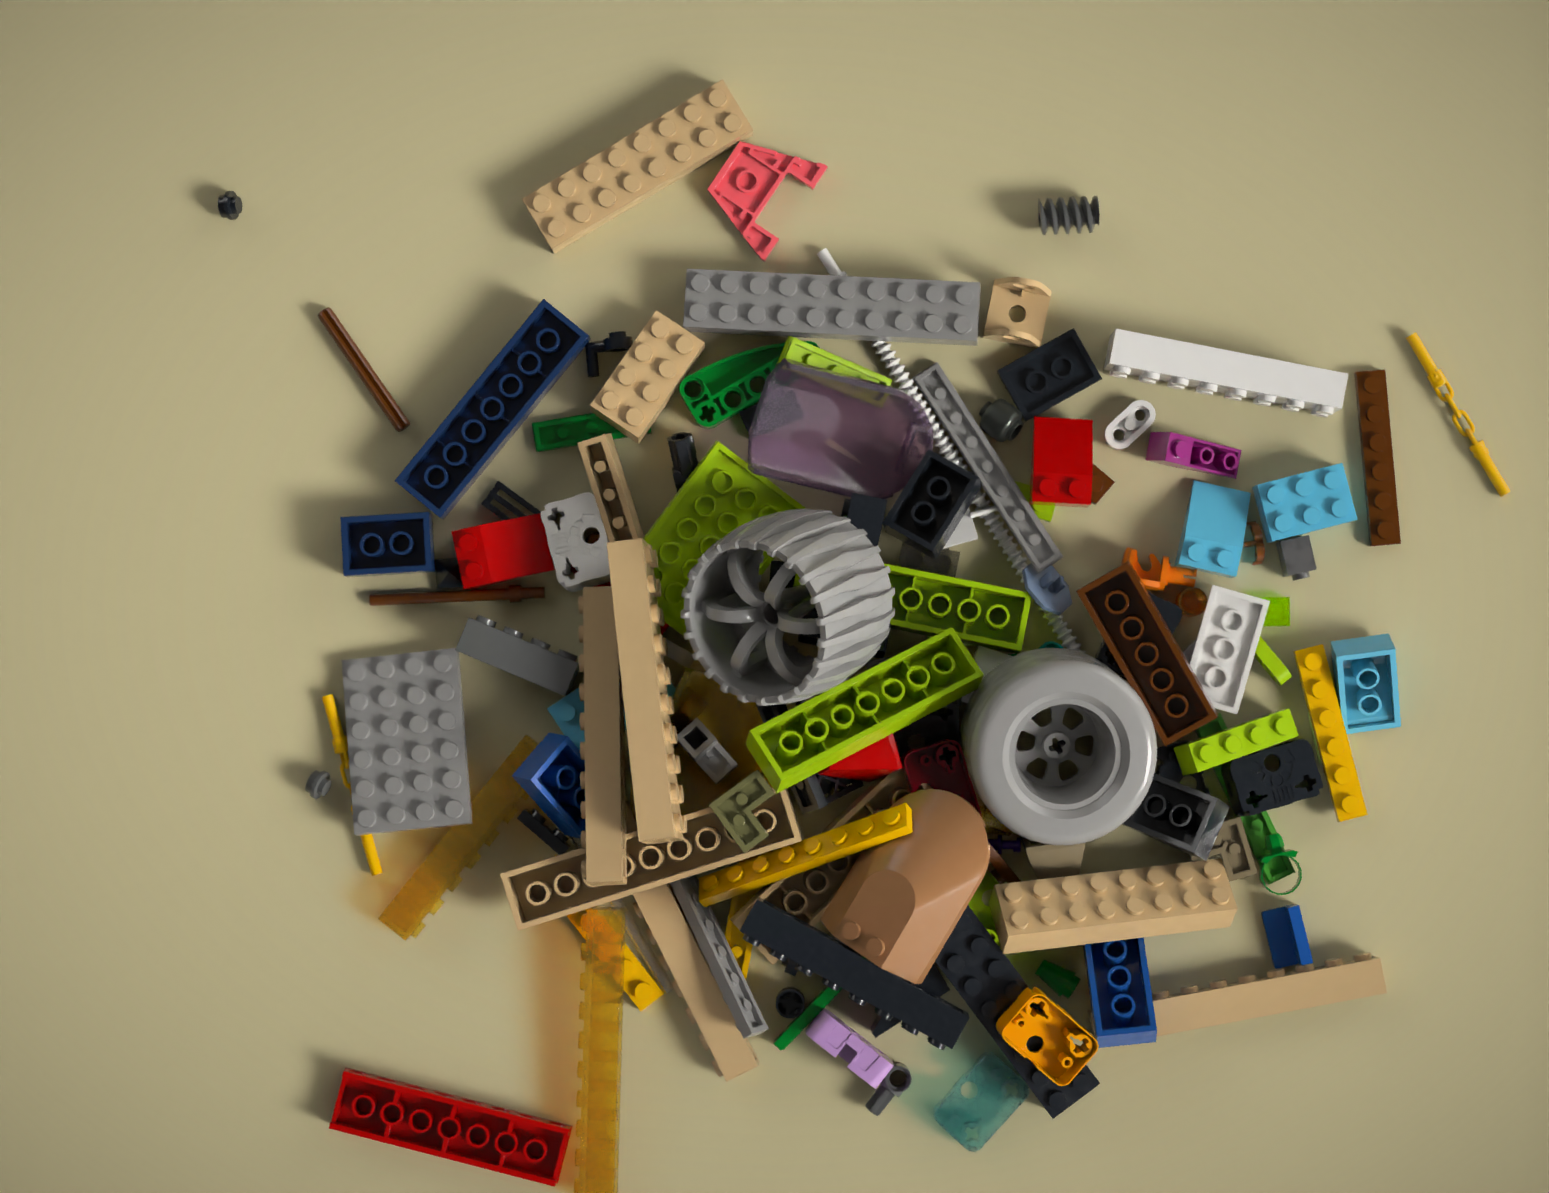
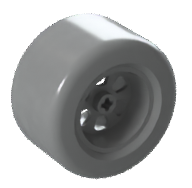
M1041 648L1023 652L1002 662L983 678L978 689L973 692L961 721L959 744L962 748L968 774L975 792L1000 823L1014 833L1031 841L1049 845H1075L1098 839L1118 828L1136 811L1145 798L1153 780L1157 762V741L1153 721L1144 702L1137 692L1112 669L1096 658L1079 651L1064 648ZM1050 707L1051 722L1042 727L1038 726L1032 720V717ZM1068 708H1073L1083 715L1082 722L1072 729L1062 723L1064 713ZM1021 731H1026L1035 736L1033 748L1023 751L1017 750L1016 743ZM1087 735L1093 736V748L1090 755H1084L1075 751V741L1077 738ZM1056 737L1059 741L1057 742L1058 747L1054 749L1051 746V739ZM1038 757L1047 762L1046 772L1042 778H1037L1026 770L1027 765ZM1069 759L1078 767V773L1070 778L1061 780L1059 778L1058 765Z

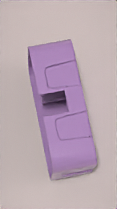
M826 1008L813 1019L805 1030L808 1037L832 1056L836 1057L839 1055L849 1063L847 1068L875 1089L894 1066L893 1061Z

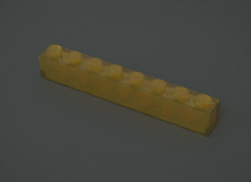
M529 734L522 738L471 802L473 824L452 826L378 918L405 941L411 936L415 939L426 927V924L423 923L424 919L429 913L434 916L445 903L441 899L448 890L453 893L463 881L460 874L466 867L471 870L482 857L478 854L484 844L490 847L500 834L497 828L503 821L508 824L518 812L515 806L521 798L527 801L530 797L512 777L539 744Z

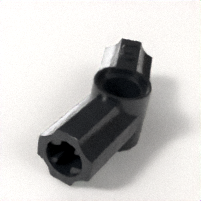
M680 432L667 438L677 492L700 463L697 460L692 433Z

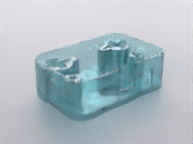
M984 1052L972 1067L952 1086V1089L942 1100L935 1105L933 1114L937 1123L965 1149L976 1152L985 1145L1029 1095V1087L996 1054ZM965 1082H973L977 1085L978 1093L975 1097L969 1099L961 1094V1087ZM1017 1083L1016 1089L1018 1093L1015 1096L1012 1093L1005 1096L1007 1093L1006 1084L1014 1085ZM979 1127L976 1131L978 1138L970 1137L966 1139V1128L974 1129Z

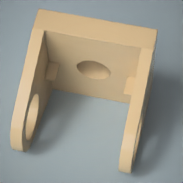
M1006 277L995 279L982 338L1035 349L1040 347L1052 291L1041 282L1027 278ZM1013 307L1022 308L1025 312V319L1021 322H1013L1009 317V310Z

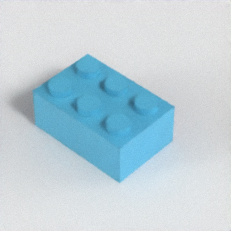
M1343 463L1265 482L1252 487L1267 543L1358 520Z

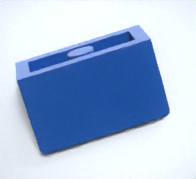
M1291 904L1262 911L1261 916L1274 967L1278 969L1295 964L1306 965L1313 963L1300 906Z

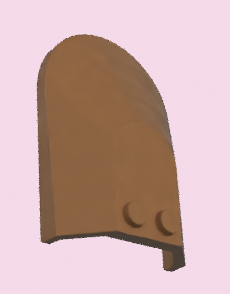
M925 789L910 793L890 807L892 808L903 803L909 805L912 809L913 832L862 850L820 919L834 937L881 969L914 984H921L982 882L990 859V845H988L985 831L986 825L978 811L959 795L938 789Z

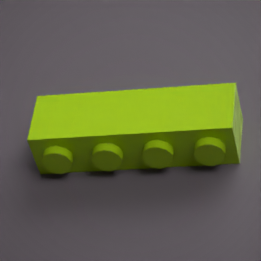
M1287 708L1174 747V751L1184 776L1207 770L1298 737L1299 735L1290 709Z

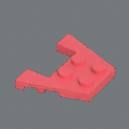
M739 141L707 191L758 257L765 262L778 243L779 238L756 224V219L786 175L793 176L813 190L828 169V166Z

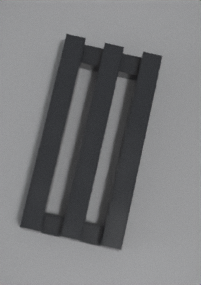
M497 481L495 487L481 503L502 520L511 518L490 504L493 499L518 517L527 516L497 494L501 489L532 513H541V511L500 481Z

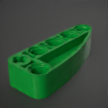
M804 341L806 343H809L813 346L820 348L816 343L812 341ZM785 343L766 345L743 351L710 364L685 377L680 384L679 391L696 423L704 429L715 428L739 414L740 411L751 407L803 376L804 374L792 370L791 374L786 378H780L775 374V368L779 365L778 361ZM761 378L766 382V388L763 392L755 393L750 389V383L753 379ZM697 383L700 385L701 392L697 397H689L685 394V388L688 384ZM730 393H736L741 397L740 405L735 408L728 407L724 402L725 397ZM708 408L709 411L712 409L715 411L713 421L707 422V419L704 421L700 419L703 416V409Z

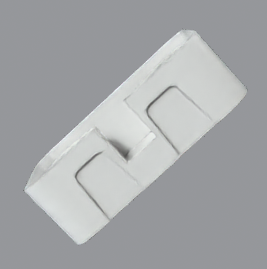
M586 492L544 505L545 510L541 511V519L545 527L547 542L553 558L558 582L569 592L583 590V587H593L610 582L607 542L609 540L594 495ZM557 513H560L563 516L562 518H560V528L553 521L556 519ZM589 528H596L600 533L599 540L593 544L586 543L583 538L584 532ZM571 564L578 571L575 573V579L573 580L567 576L571 574Z

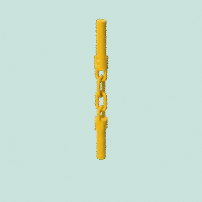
M1416 332L1406 337L1428 375L1426 377L1441 401L1448 402L1453 410L1452 421L1459 433L1464 437H1469L1472 442L1469 450L1473 452L1474 458L1479 460L1499 496L1506 495L1510 492V489L1489 456L1488 448L1485 447L1484 441H1477L1473 435L1475 427L1468 414L1463 410H1458L1452 400L1454 396L1453 389L1443 372L1436 367ZM1444 384L1449 391V394H1444L1445 397L1442 396L1438 389ZM1461 414L1470 426V429L1466 428L1465 432L1456 417L1460 419Z
M330 694L323 696L322 701L333 737L334 752L339 754L341 758L340 772L342 780L351 794V783L349 782L348 784L344 768L349 769L347 736H344L334 696ZM372 834L360 835L371 876L383 873Z

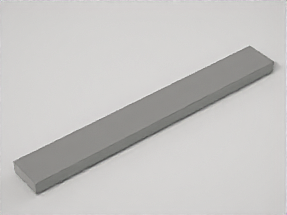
M938 362L914 376V382L974 475L979 477L983 489L1036 571L1040 573L1063 558L1061 552Z

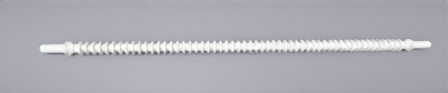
M827 248L817 253V256L830 275L847 276L845 271L841 272ZM872 341L871 347H876V354L882 356L880 361L886 362L885 369L889 368L891 370L889 375H894V383L898 382L900 385L898 389L904 391L903 397H908L907 404L913 405L912 411L918 413L916 418H921V425L927 427L925 432L931 433L930 440L934 439L936 441L934 446L940 448L939 454H944L947 460L967 470L968 465H963L962 463L964 458H959L957 455L959 450L955 451L953 449L955 444L949 443L950 436H945V429L939 427L941 422H936V415L930 413L932 408L926 407L927 400L923 401L921 398L923 394L917 392L918 386H913L914 379L908 378L909 372H904L903 370L905 365H900V358L894 356L896 351L890 350L891 343ZM980 490L971 503L977 506L975 511L988 508L991 503L990 500H985L986 493H981ZM992 512L979 516L981 519H985V526H990L989 533H994L993 539L999 541L998 547H1003L1002 554L1008 555L1007 561H1012L1013 565L1011 568L1017 569L1016 575L1022 577L1020 582L1023 583L1022 570L1028 566L1025 563L1027 558L1021 557L1022 550L1018 551L1016 548L1018 544L1012 542L1013 536H1008L1007 532L1009 529H1004V522L998 520L1000 515H995ZM1041 608L1038 609V611L1044 612V619L1048 618L1049 622L1047 625L1053 626L1052 633L1056 632L1058 634L1056 639L1062 640V647L1086 653L1085 650H1080L1081 643H1076L1077 637L1071 635L1072 629H1067L1068 622L1062 621V614L1057 615Z

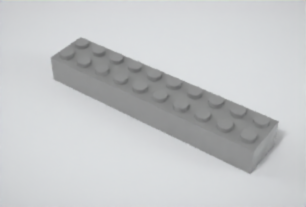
M687 269L683 327L689 332L977 346L981 286L980 282Z

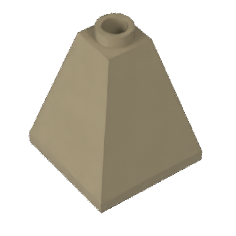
M1020 836L1038 880L1079 875L1085 843L1049 845L1031 841Z

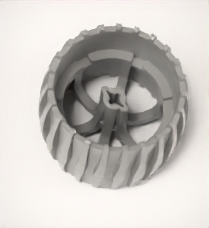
M793 509L749 521L734 529L708 548L687 575L689 581L682 591V597L685 599L684 609L681 610V618H685L687 630L684 633L685 640H690L695 652L692 654L694 660L700 661L706 670L704 675L708 679L713 678L721 685L720 690L724 693H732L738 696L737 699L741 702H756L758 706L789 704L814 697L846 681L862 668L881 647L880 644L889 635L891 630L889 628L890 620L895 615V608H892V596L895 595V587H891L888 576V573L891 572L889 566L885 567L879 555L880 548L870 542L866 537L868 533L864 529L856 528L850 523L851 519L833 515L832 511ZM764 551L767 552V555L771 557L776 556L785 562L772 578L765 593L759 591L761 575H758L760 563L764 559L762 555ZM798 574L800 577L798 581L801 585L785 588L793 576ZM816 608L818 618L802 619ZM784 633L820 634V638L817 640V647H819L818 656L814 658L810 655L804 656L799 653L797 647L794 645L789 646L782 639Z

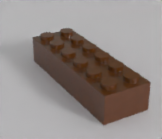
M1130 560L1076 591L1128 683L1144 702L1153 721L1154 728L1165 746L1218 717L1217 711Z

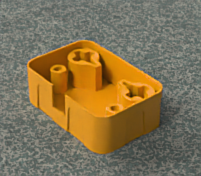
M1036 986L1032 990L1029 987L1024 989L996 1023L997 1031L1005 1042L1024 1058L1027 1057L1037 1069L1059 1086L1068 1085L1098 1051L1099 1045L1093 1035ZM1032 1002L1039 1004L1043 1012L1033 1007L1031 1008L1030 1004ZM1032 1036H1039L1043 1041L1041 1049L1035 1052L1028 1050L1026 1046L1028 1039ZM1072 1036L1075 1039L1083 1041L1082 1045L1079 1046L1077 1044H1074V1041L1070 1037Z

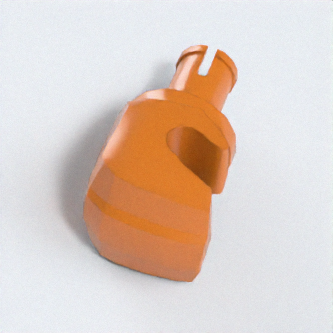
M1130 547L1125 549L1121 565L1130 560L1147 590L1164 591L1168 583L1194 588L1196 579L1184 578V576L1196 577L1197 569L1171 566L1168 556H1163L1160 564L1156 556L1151 553L1148 556L1151 568L1149 571H1144L1138 562L1137 550Z

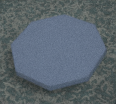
M1030 563L1022 570L1025 590L1041 609L1060 615L1072 605L1069 585L1053 566H1049L1038 573L1032 563Z

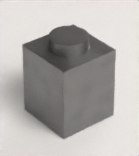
M1309 535L1276 543L1283 577L1291 575L1293 581L1310 577L1309 571L1317 569Z

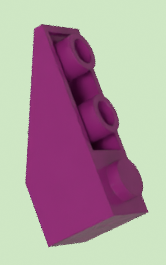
M1151 432L1145 460L1166 466L1236 479L1241 450L1173 432Z

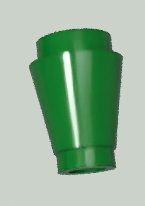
M1045 959L1035 973L1059 997L1063 995L1067 999L1070 998L1081 980L1075 976L1076 972L1048 962Z

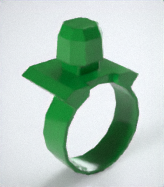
M1279 833L1266 835L1265 846L1266 850L1270 851V854L1261 855L1257 859L1262 863L1259 870V879L1263 887L1269 892L1277 895H1287L1299 886L1302 879L1301 867L1293 858L1296 857L1298 852L1290 849L1282 850L1284 842ZM1276 856L1289 857L1295 862L1298 869L1296 884L1291 890L1284 893L1271 891L1263 880L1265 864Z

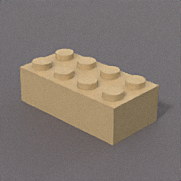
M656 310L590 404L591 412L640 444L680 386L682 380L687 376L705 350V342Z

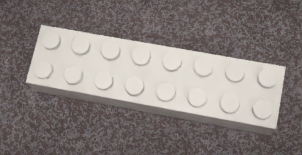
M1115 329L1110 335L1103 369L1110 371V376L1126 379L1127 375L1138 376V381L1143 383L1156 384V381L1168 382L1167 387L1184 390L1185 387L1190 386L1196 388V393L1213 395V392L1225 393L1224 398L1242 401V398L1253 399V404L1270 406L1271 403L1282 404L1283 410L1299 412V409L1311 410V415L1325 418L1342 409L1348 380V373L1121 329Z

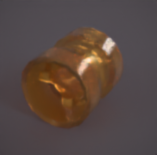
M1196 587L1183 589L1175 599V605L1180 607L1182 615L1186 617H1193L1203 613L1208 602L1204 591Z

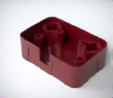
M943 739L903 753L901 756L902 769L905 773L910 793L916 792L919 785L927 783L933 789L949 791L964 798L981 816L962 748L957 741ZM943 748L953 752V755L949 757L948 764L945 760L939 759V755L943 754Z

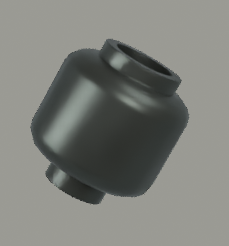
M998 399L993 403L988 401L979 412V416L982 417L980 428L999 442L1012 441L1024 425V422L1021 421V411L1004 399Z

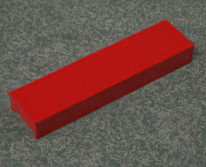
M347 1067L342 1074L339 1093L329 1124V1129L554 1187L559 1181L573 1127L572 1125Z

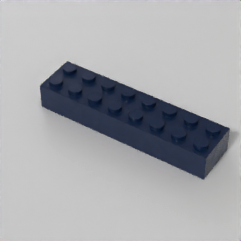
M543 299L399 474L395 482L444 520L591 341L590 336Z

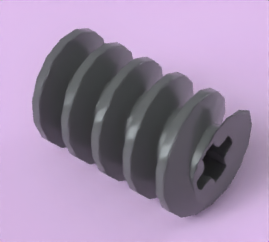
M1082 196L1079 205L1074 197L1069 198L1067 205L1064 199L1059 197L1055 206L1051 198L1046 199L1044 206H1042L1040 199H1038L1039 227L1043 235H1046L1048 227H1052L1054 235H1057L1060 226H1063L1066 234L1070 233L1071 226H1075L1078 234H1081L1083 225L1087 226L1089 233L1093 232L1095 224L1099 226L1100 214L1097 196L1092 197L1090 204L1087 197Z

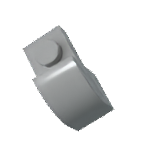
M695 718L677 735V742L716 785L738 767L736 761L718 743L715 736L698 718Z

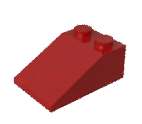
M1034 416L1029 504L1088 508L1091 505L1093 420Z
M541 513L451 531L464 589H473L555 570Z

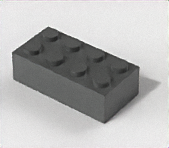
M478 615L476 620L468 618L455 649L456 651L561 695L567 696L570 694L580 670L579 663L576 662L578 656L559 649L558 654L549 651L550 644L533 637L531 642L522 639L524 633L506 626L503 631L496 629L497 622Z

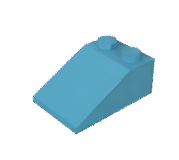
M1193 480L1174 566L1197 569V571L1228 578L1236 577L1243 548L1251 493Z
M1389 633L1330 641L1336 695L1346 733L1352 734L1401 727L1396 649Z

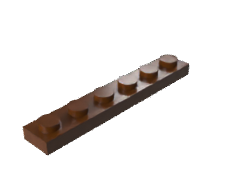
M1385 370L1355 372L1370 547L1401 544Z

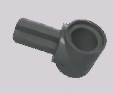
M893 1063V1068L866 1103V1108L874 1115H880L895 1095L900 1097L909 1088L912 1078L909 1069L904 1064ZM895 1070H901L906 1074L905 1081L900 1085H894L889 1080L890 1074Z

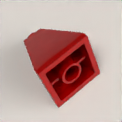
M893 733L819 771L818 774L871 782L902 769L903 766Z

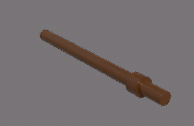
M509 585V588L370 594L369 603L370 606L509 600L510 603L522 602V599L545 598V587L522 588L521 585Z

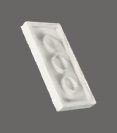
M1212 585L1190 666L1214 708L1238 714L1270 601Z

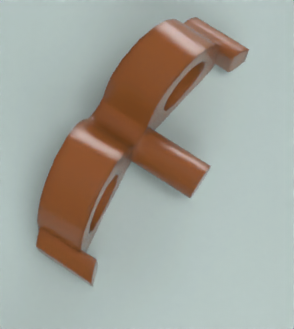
M1256 521L1246 522V525L1250 527L1254 540L1243 542L1244 548L1255 546V562L1252 565L1262 564L1265 557V546L1261 528Z

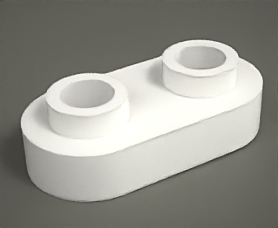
M1137 400L1131 403L1106 427L1104 431L1106 444L1115 450L1127 448L1153 424L1156 413L1152 404L1145 400ZM1138 410L1143 411L1145 414V418L1142 421H1138L1135 418V412ZM1120 430L1123 432L1124 437L1121 441L1114 438V431Z

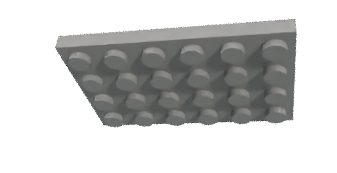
M456 648L342 660L354 835L473 824L459 652L455 650Z

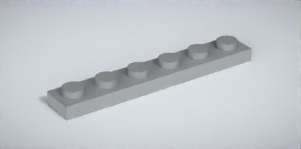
M696 875L671 882L673 893L683 909L685 919L691 926L698 941V946L709 964L711 974L717 981L723 994V999L728 1005L735 1019L736 1027L741 1032L743 1039L765 1032L769 1028L711 906L704 907L699 902V881Z

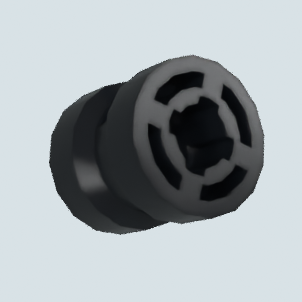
M786 987L778 992L776 996V1009L781 1016L795 1018L803 1012L805 999L799 989Z

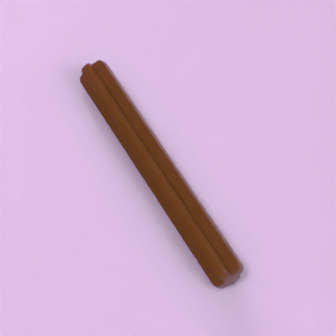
M329 307L323 309L318 314L321 323L397 432L405 430L410 425L409 420L333 310Z

